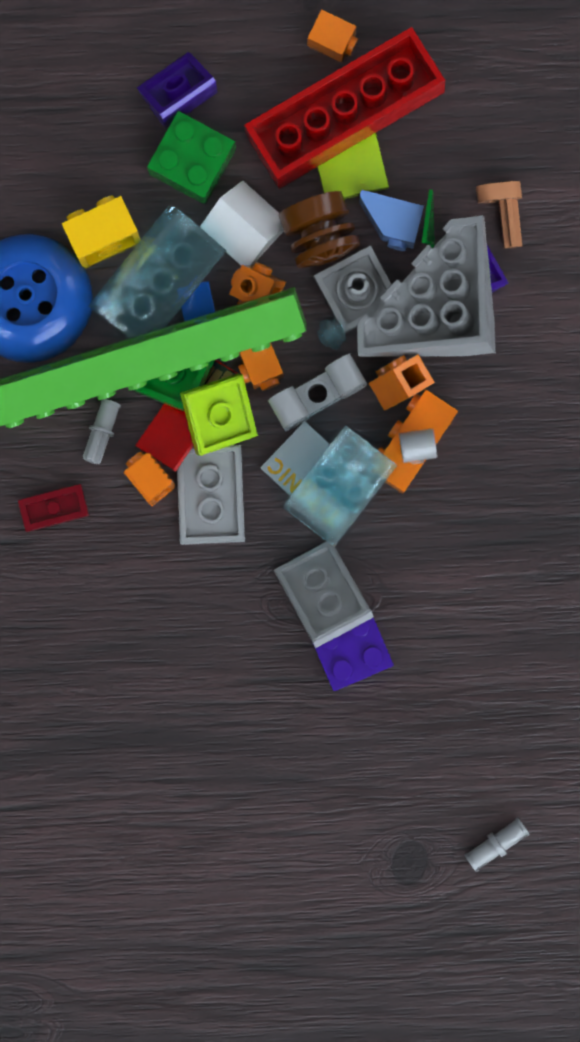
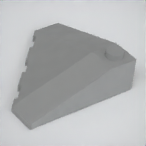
M484 216L451 219L443 227V231L446 234L433 248L427 245L411 263L415 268L402 283L396 280L381 296L380 299L384 303L371 317L367 314L364 315L357 323L358 355L360 357L416 356L417 354L419 356H471L495 353V321Z

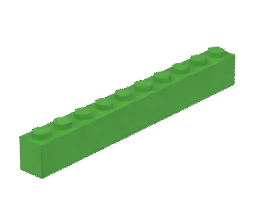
M295 287L0 379V426L5 425L6 428H13L24 423L25 418L35 415L37 419L45 418L54 414L55 409L64 406L67 409H74L86 403L85 400L96 396L98 400L107 399L115 395L116 390L128 387V390H136L147 384L146 381L159 378V381L168 380L177 376V371L189 368L190 371H197L207 367L209 361L220 358L222 362L237 358L240 355L239 352L252 349V352L267 349L271 346V342L283 339V342L299 339L302 337L301 333L306 332V320Z

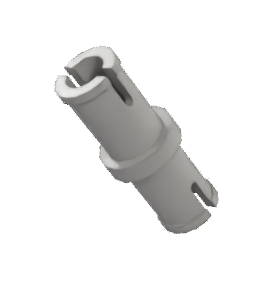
M517 817L496 834L493 832L488 834L486 841L464 854V856L477 872L497 856H505L507 849L530 834Z

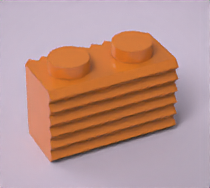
M139 452L125 463L128 468L124 471V474L151 506H154L175 489L173 480L151 454L146 453L143 455Z

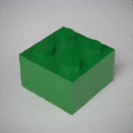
M178 111L147 169L150 176L206 205L236 151V144L234 140Z

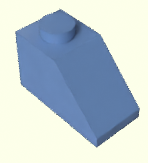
M361 190L359 203L380 239L388 242L387 246L395 250L406 251L407 247L413 249L424 206Z

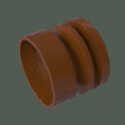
M332 191L310 197L291 205L279 213V219L285 235L290 237L301 235L302 237L290 246L292 253L303 252L295 257L297 268L321 266L331 263L360 246L358 235L347 236L355 230L354 224H338L337 222L349 214L342 191Z

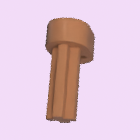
M509 181L476 186L479 204L499 202L504 249L523 247L518 199L522 198L521 182Z

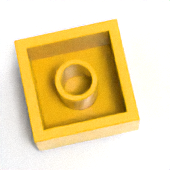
M113 195L105 197L96 203V208L87 212L84 209L77 210L66 217L67 221L61 223L80 264L85 269L142 243L121 196L114 198Z

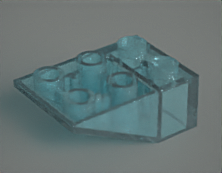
M345 425L285 502L283 508L335 547L397 465Z

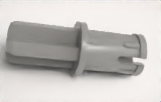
M108 399L101 400L94 425L89 426L91 433L83 454V459L93 464L101 463L109 438L114 436L112 429L118 411L121 408L120 404Z

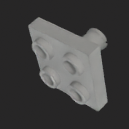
M371 245L313 277L344 334L356 328L357 323L365 314L371 317L384 303L380 299L381 296L392 285Z

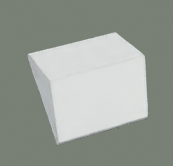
M243 180L219 198L199 227L239 265L251 266L284 232L279 219V213Z

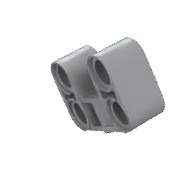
M351 354L335 360L325 367L326 372L294 389L291 386L268 400L285 432L299 426L316 413L367 386V382ZM322 386L327 390V397L323 402L315 403L310 400L309 392L313 387Z

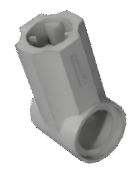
M432 428L399 433L404 463L411 462L412 465L421 464L426 459L437 458Z

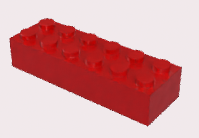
M410 27L244 124L246 136L278 189L443 94L445 92V79L414 29Z

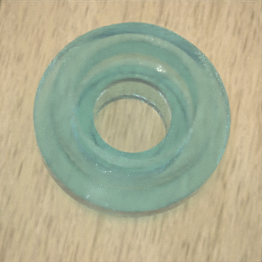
M334 318L320 321V329L317 333L321 343L333 350L339 349L341 343L346 341V335L341 324Z

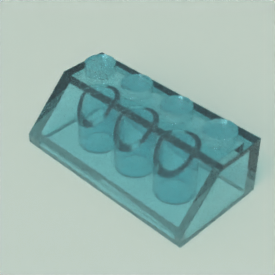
M168 206L88 307L128 339L165 328L227 250L181 210Z

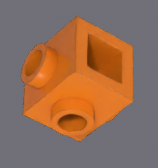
M255 262L254 266L241 265V268L235 271L231 279L232 288L229 295L239 299L237 304H242L283 291L286 282L271 275L273 269L264 264Z

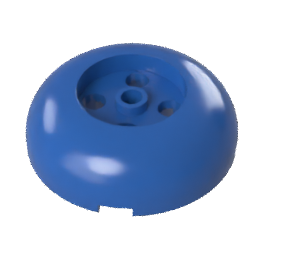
M21 234L0 240V356L22 363L42 362L57 357L76 343V340L90 320L93 292L88 273L80 264L77 256L69 248L52 238L36 234ZM37 270H42L46 274V278L42 283H35L32 279V275ZM5 277H11L14 280V285L9 290L1 288V280ZM25 290H29L32 293L31 298L27 301L20 298V295H23ZM42 302H49L52 305V311L47 315L39 312V306ZM12 308L20 311V318L17 321H10L7 318V312Z

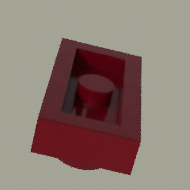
M81 484L18 500L26 532L90 516Z

